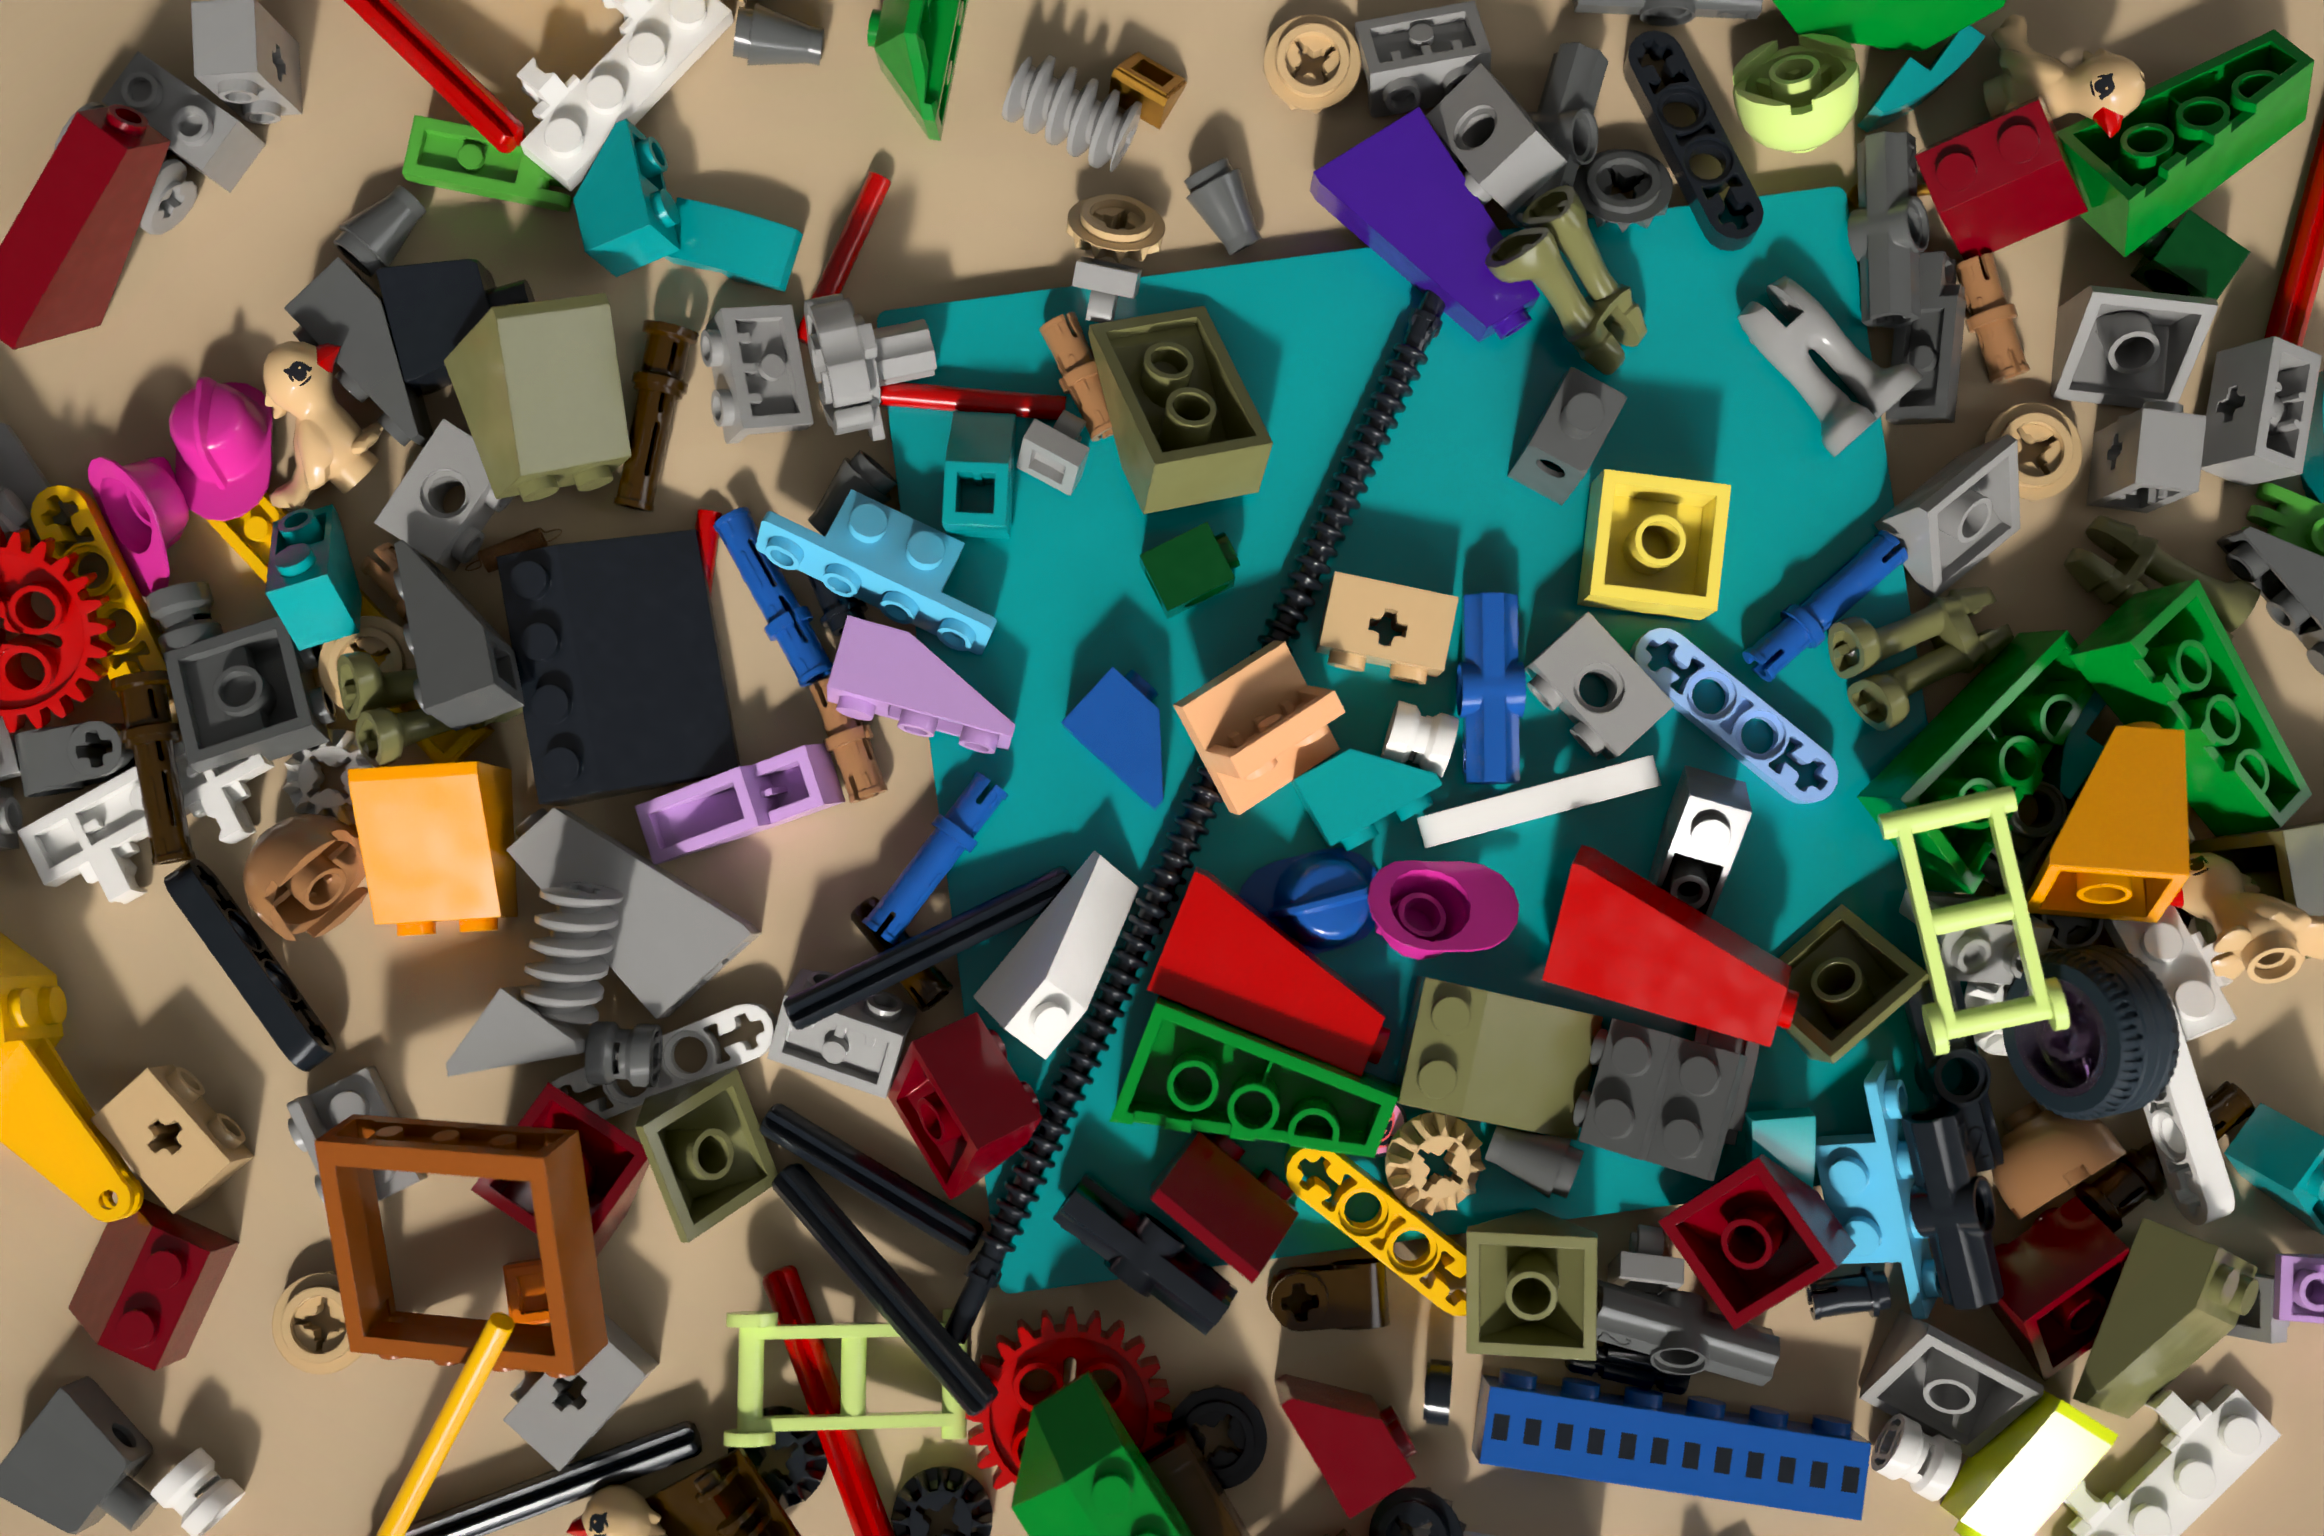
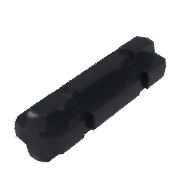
M1606 1342L1602 1347L1597 1343L1596 1361L1565 1359V1366L1573 1373L1592 1376L1594 1372H1598V1376H1601V1379L1651 1389L1654 1384L1660 1391L1676 1395L1686 1393L1690 1380V1375L1668 1374L1656 1369L1651 1364L1649 1354Z

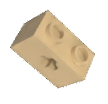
M1335 571L1330 580L1316 652L1329 655L1327 664L1333 667L1363 672L1365 664L1370 663L1389 667V677L1392 679L1413 684H1426L1427 676L1438 677L1444 672L1459 597ZM1382 617L1392 619L1391 629L1402 632L1401 636L1393 637L1387 646L1378 643L1379 633L1368 630L1369 626H1376Z
M173 1064L146 1068L96 1113L90 1121L171 1213L176 1214L199 1207L249 1162L254 1155L243 1144L246 1137L238 1124L225 1114H217L202 1098L205 1091L199 1080L188 1070L182 1067H175ZM175 1123H179L182 1127V1130L180 1132L178 1126ZM175 1136L178 1142L180 1143L179 1145H177L173 1139Z

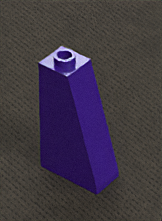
M1420 107L1313 172L1310 192L1314 199L1421 293L1425 295L1426 290H1430L1438 295L1446 305L1443 312L1479 343L1494 333L1497 334L1500 340H1503L1522 329L1532 320L1528 312L1532 310L1540 293L1532 281L1502 282L1486 266L1485 259L1489 251L1504 238L1478 197H1475L1464 185L1465 177Z

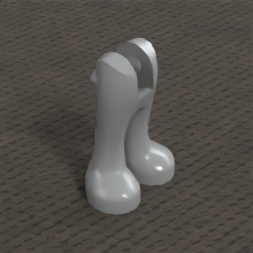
M1783 276L1768 285L1766 291L1775 308L1791 324L1785 327L1768 309L1754 301L1749 302L1737 318L1742 330L1748 335L1749 342L1755 345L1759 352L1796 388L1816 414L1821 423L1822 443L1835 458L1924 376L1908 363L1886 369L1873 363L1856 348L1825 308L1810 293L1789 277ZM1809 350L1815 351L1826 361L1859 403L1851 401L1848 395L1828 379L1810 357Z

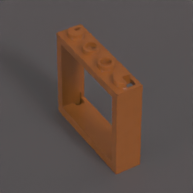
M352 1114L314 1140L350 1352L379 1355L380 1358L385 1360L401 1358L431 1360L440 1366L465 1364L488 1321L396 1311L373 1169L530 1182L551 1326L515 1323V1327L492 1369L493 1371L525 1370L543 1372L553 1378L576 1376L608 1344L579 1130Z

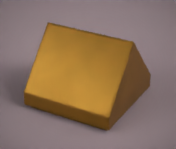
M1135 52L1114 69L1111 76L1109 94L1114 89L1120 91L1119 106L1125 110L1135 101L1141 102L1140 119L1160 130L1184 91L1187 82L1184 81L1183 77L1140 52Z

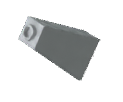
M544 808L537 810L516 828L515 834L519 839L506 849L540 889L560 887V884L565 882H582L613 888L623 893L622 901L617 904L608 905L619 913L618 925L612 929L604 930L614 938L613 950L600 956L609 963L610 968L656 1019L669 1017L762 934L754 924L660 866L653 865L652 861L569 810L552 808L549 812Z

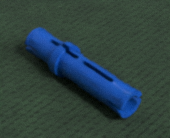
M741 507L720 517L715 521L713 528L719 533L743 581L768 623L764 627L766 635L770 641L777 640L798 678L797 682L800 687L811 685L831 674L833 662L830 661L810 624L814 617L808 606H800L779 566L772 563L765 554L756 549L759 529L751 517L749 508Z
M1885 530L1878 531L1871 541L1799 605L1789 604L1781 611V621L1753 646L1742 652L1747 664H1751L1753 661L1758 662L1757 665L1751 668L1752 671L1764 681L1771 682L1784 667L1807 647L1815 649L1825 640L1824 632L1895 568L1908 560V553L1905 547H1900L1896 552L1892 550L1900 541Z
M978 771L973 774L972 780L959 795L945 816L941 814L936 816L931 823L935 827L934 831L921 845L915 856L870 914L862 920L865 925L876 932L888 915L894 912L895 917L880 935L893 946L897 944L898 938L945 875L951 870L964 850L971 853L978 844L974 837L1001 802L1009 796L998 785H995L981 804H977L976 799L991 781Z

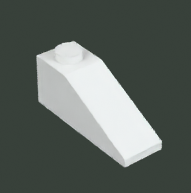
M1094 850L973 997L1006 1031L1046 1060L1087 1011L1139 887Z

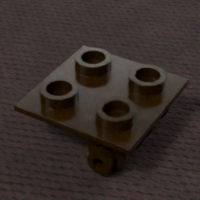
M742 1447L645 1499L650 1508L661 1515L659 1524L668 1536H801Z

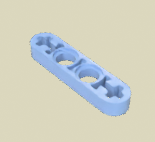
M1657 628L1643 634L1634 642L1630 650L1631 658L1675 704L1673 708L1784 798L1793 803L1809 804L1824 800L1833 793L1838 783L1839 772L1836 762L1830 754L1682 634L1669 628ZM1663 643L1668 644L1672 648L1668 659L1681 671L1688 668L1690 662L1698 667L1697 671L1683 680L1678 693L1670 686L1672 682L1680 678L1677 674L1667 667H1662L1655 672L1648 667V663L1652 658L1651 654L1646 650L1648 644L1654 648ZM1700 680H1713L1723 688L1725 702L1721 710L1715 714H1705L1694 705L1692 692L1696 683ZM1752 718L1767 722L1774 734L1770 749L1763 754L1749 751L1741 739V731L1744 724ZM1790 741L1795 745V748L1785 755L1798 765L1809 764L1813 761L1818 766L1813 776L1820 783L1818 787L1807 786L1798 789L1795 785L1799 778L1796 770L1786 762L1777 764L1775 771L1768 765L1784 752Z

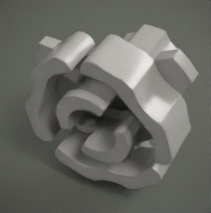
M842 293L804 300L808 349L815 381H822V383L818 384L819 397L828 425L832 427L835 435L868 429V434L872 441L885 439L879 407L881 402L880 387L935 375V369H937L935 350L926 321L922 319L873 329L871 323L865 324L861 314H855L850 298H844Z

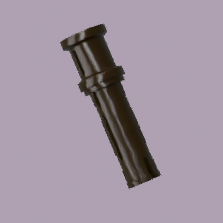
M645 320L642 331L647 334L641 368L639 371L633 372L631 380L634 383L633 389L639 391L629 435L631 457L623 463L617 496L614 498L613 503L634 510L653 512L655 507L653 504L662 461L666 451V442L675 400H682L683 395L687 393L688 384L683 381L690 345L697 344L699 334L691 329L672 323Z
M163 670L131 673L110 680L111 690L119 693L125 729L119 733L121 743L125 744L126 749H133L141 801L153 857L151 859L152 865L172 864L196 858L195 851L192 849L184 796L173 743L179 741L178 735L181 734L178 723L172 722L166 689L170 682L167 671Z
M2225 1081L2205 1099L2217 1141L2237 1124L2250 1117L2255 1111V1106L2247 1094L2236 1084H2230L2229 1081ZM2154 1140L2140 1150L2132 1148L2125 1150L2127 1153L2116 1160L2117 1164L2092 1184L2082 1182L2074 1189L2076 1197L2113 1233L2123 1227L2122 1218L2147 1199L2156 1201L2165 1194L2164 1190L2167 1188L2166 1178Z

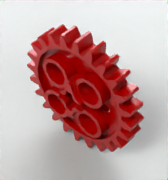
M0 526V619H4V629L20 634L6 641L5 630L0 628V718L3 716L9 733H15L24 727L26 715L36 729L42 728L51 722L50 710L60 718H64L75 710L71 698L84 702L94 694L92 688L84 679L98 682L106 677L108 671L96 662L94 658L108 657L115 652L116 647L100 640L99 634L116 627V621L97 617L96 609L108 603L110 598L108 595H89L86 588L98 576L95 572H91L77 577L72 572L79 557L76 552L57 560L52 557L55 549V539L49 537L40 541L32 548L29 529L26 528L14 531L7 543L5 534ZM33 592L43 593L52 600L55 606L53 621L40 618L34 612L31 606ZM47 633L59 636L62 639V645L57 646L54 642L37 637V635ZM23 653L32 654L42 662L45 668L43 680L30 678L24 672L21 666V656Z
M1068 1306L1063 1324H1055L1052 1316L1045 1309L1041 1312V1328L1035 1331L1021 1318L1017 1321L1018 1341L1014 1343L1001 1334L996 1337V1347L1001 1355L1000 1359L983 1354L980 1357V1368L996 1386L998 1396L982 1413L974 1417L966 1413V1419L981 1423L968 1431L969 1445L974 1446L987 1445L977 1455V1466L979 1469H986L998 1465L993 1475V1488L995 1490L1005 1487L1010 1482L1015 1483V1490L1023 1449L1019 1443L1027 1436L1033 1405L1064 1386V1361L1068 1357H1073L1076 1360L1075 1378L1087 1370L1092 1373L1099 1369L1110 1370L1118 1376L1114 1386L1107 1391H1103V1394L1140 1452L1148 1448L1149 1445H1153L1167 1437V1432L1160 1426L1155 1425L1156 1423L1172 1419L1170 1405L1156 1401L1170 1393L1167 1380L1159 1378L1150 1379L1161 1368L1159 1359L1154 1355L1139 1360L1146 1347L1144 1338L1138 1335L1123 1343L1125 1327L1122 1320L1118 1319L1107 1331L1102 1330L1099 1310L1094 1309L1084 1325L1077 1324L1073 1306ZM1034 1369L1047 1370L1055 1378L1049 1388L1039 1392L1029 1391L1020 1381L1026 1373Z

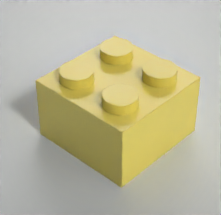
M1604 469L1591 482L1577 605L1693 620H1702L1716 612L1718 609L1731 485Z

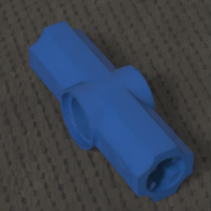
M1485 592L1462 596V661L1458 662L1456 673V705L1458 717L1463 718L1462 774H1464V784L1520 783L1519 717H1523L1525 711L1526 675L1524 663L1518 661V594Z

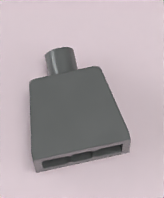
M1570 367L1561 377L1508 477L1562 506L1590 468L1625 404L1627 396L1590 375ZM1540 459L1557 464L1564 472H1557L1546 467Z
M86 1376L57 1390L1 1462L0 1497L66 1533L78 1534L98 1523L107 1513L132 1532L148 1518L158 1504L150 1495V1492L133 1480L152 1456V1444L92 1378Z

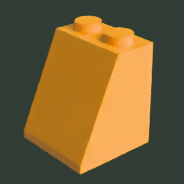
M2134 722L2125 726H2115L2025 897L2029 913L2157 923L2190 876L2185 730L2163 729L2159 724L2153 722Z
M478 761L348 769V784L375 924H397V936L436 934V922L459 921L460 932L498 930V918L518 917L516 862L506 851L515 842L511 769Z

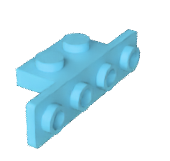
M850 490L825 537L771 511H767L761 521L756 549L765 554L772 563L783 569L799 570L818 579L829 590L840 596L856 597L875 606L886 617L897 623L913 624L932 633L943 644L954 650L970 651L976 655H982L997 623L996 618L942 593L965 545L964 542L855 490Z
M1890 1060L1876 1061L1864 1079V1088L1874 1133L1819 1136L1816 1140L1815 1160L1824 1201L1856 1244L1855 1248L1841 1264L1901 1262L1913 1319H1928L1937 1298L1943 1296L1935 1262L1931 1256L1929 1237L1919 1235L1911 1214L1910 1195L1915 1177L1901 1119L1908 1113L1907 1091L1902 1080H1895Z

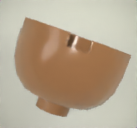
M302 813L288 817L264 831L255 842L245 861L242 876L251 908L262 921L288 941H297L293 934L305 931L312 938L328 933L344 922L363 902L368 893V890L364 887H358L366 876L358 833L335 817Z
M2033 1101L2002 1121L2009 1132L2000 1139L2004 1154V1164L1992 1169L1993 1181L2005 1203L2017 1219L2020 1220L2122 1157L2127 1152L2100 1119L2077 1120L2062 1117L2048 1109L2041 1111L2036 1102Z

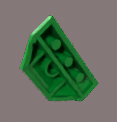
M884 0L882 10H872L868 25V46L874 47L882 72L929 139L941 141L968 0Z
M1772 0L1798 35L1810 33L1830 35L1848 43L1870 45L1885 51L1904 49L1921 52L2004 7L2006 0Z
M1089 1370L1033 1405L1011 1509L1028 1536H1194Z

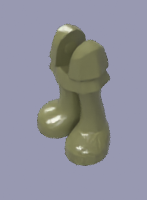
M1559 186L1545 192L1526 208L1522 219L1528 229L1514 232L1499 241L1489 251L1485 264L1492 274L1502 282L1532 281L1543 292L1556 312L1563 327V337L1574 345V349L1583 360L1600 373L1611 375L1625 360L1624 351L1619 343L1629 347L1638 346L1647 333V327L1639 304L1632 300L1630 286L1618 284L1609 273L1588 227L1586 209L1579 195L1572 186ZM1559 250L1568 260L1588 293V296L1585 298L1568 271Z
M2102 515L2097 516L2086 528L2085 533L2094 544L2115 559H2118L2114 566L2096 554L2081 548H2073L2063 564L2086 593L2094 591L2104 605L2110 603L2118 608L2134 594L2151 590L2138 581L2142 574L2147 575L2164 586L2198 578L2230 640L2234 637L2230 633L2236 630L2248 618L2261 593V589L2244 580L2237 579L2224 582L2209 576L2166 553L2157 546V539L2140 535L2134 525Z
M1989 587L1952 589L1949 591L1948 596L1932 598L1927 607L1916 613L1878 628H1874L1867 619L1857 616L1840 620L1830 627L1828 634L1830 660L1834 671L1843 679H1848L1867 671L1879 662L1928 639L1931 640L1935 650L1888 671L1866 677L1853 683L1848 688L1847 695L1851 705L1867 724L1878 731H1887L1897 726L1907 718L1910 711L1908 697L1913 693L1958 672L1971 673L1980 663L1988 665L1996 656L2003 652L2014 639L2009 624H2005L1997 629H1987L1977 634L1969 617L1979 613L1983 607L1997 601Z
M366 652L346 653L338 658V685L344 711L349 720L358 719L355 727L357 745L364 758L373 767L390 765L401 759L405 747L453 730L434 716L426 714L421 708L400 713H394L387 709L416 700L413 689L414 680L418 678L416 668L397 672H381L377 662ZM521 707L469 727L472 730L486 727L490 723H505L522 713L523 709Z

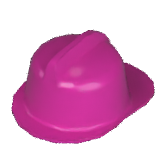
M198 377L196 386L182 394L173 405L169 417L170 435L176 446L175 477L177 485L184 495L188 508L208 520L227 521L245 515L259 504L269 488L272 473V407L265 405V395L262 391L247 383L227 382L220 384L210 377Z
M104 456L92 459L88 467L91 490L141 595L147 597L152 592L168 587L170 568L167 550L181 538L189 520L187 503L177 485L176 477L169 461L164 457H150L121 466L115 460Z
M1394 861L1381 868L1369 884L1367 902L1371 916L1375 921L1376 933L1382 935L1392 949L1402 956L1412 959H1434L1445 952H1474L1491 949L1506 940L1518 922L1519 903L1514 888L1500 873L1482 864L1464 861Z

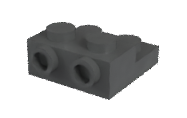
M277 616L163 653L188 765L196 772L201 773L259 753L269 761L330 742L326 724L335 722L337 714L334 703L326 694L324 687H317L313 669L318 668L321 651L319 645L299 651L280 617Z
M1612 1018L1609 1030L1600 1029L1591 1047V1064L1599 1068L1593 1090H1583L1575 1105L1573 1122L1575 1126L1582 1128L1578 1141L1705 1180L1714 1181L1747 1056Z

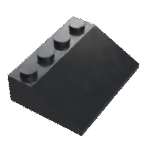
M698 530L557 544L496 557L510 640L515 652L525 703L522 709L539 804L562 807L707 779L741 766Z

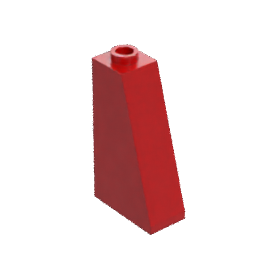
M1581 845L1571 866L1542 978L1543 981L1767 1047H1771L1777 1026L1786 1029L1790 1028L1800 993L1788 989L1792 970L1790 965L1595 848Z
M1196 866L1147 990L1358 1076H1362L1367 1061L1377 1065L1386 1048L1391 1029L1382 1026L1385 1020L1383 1009L1213 874Z

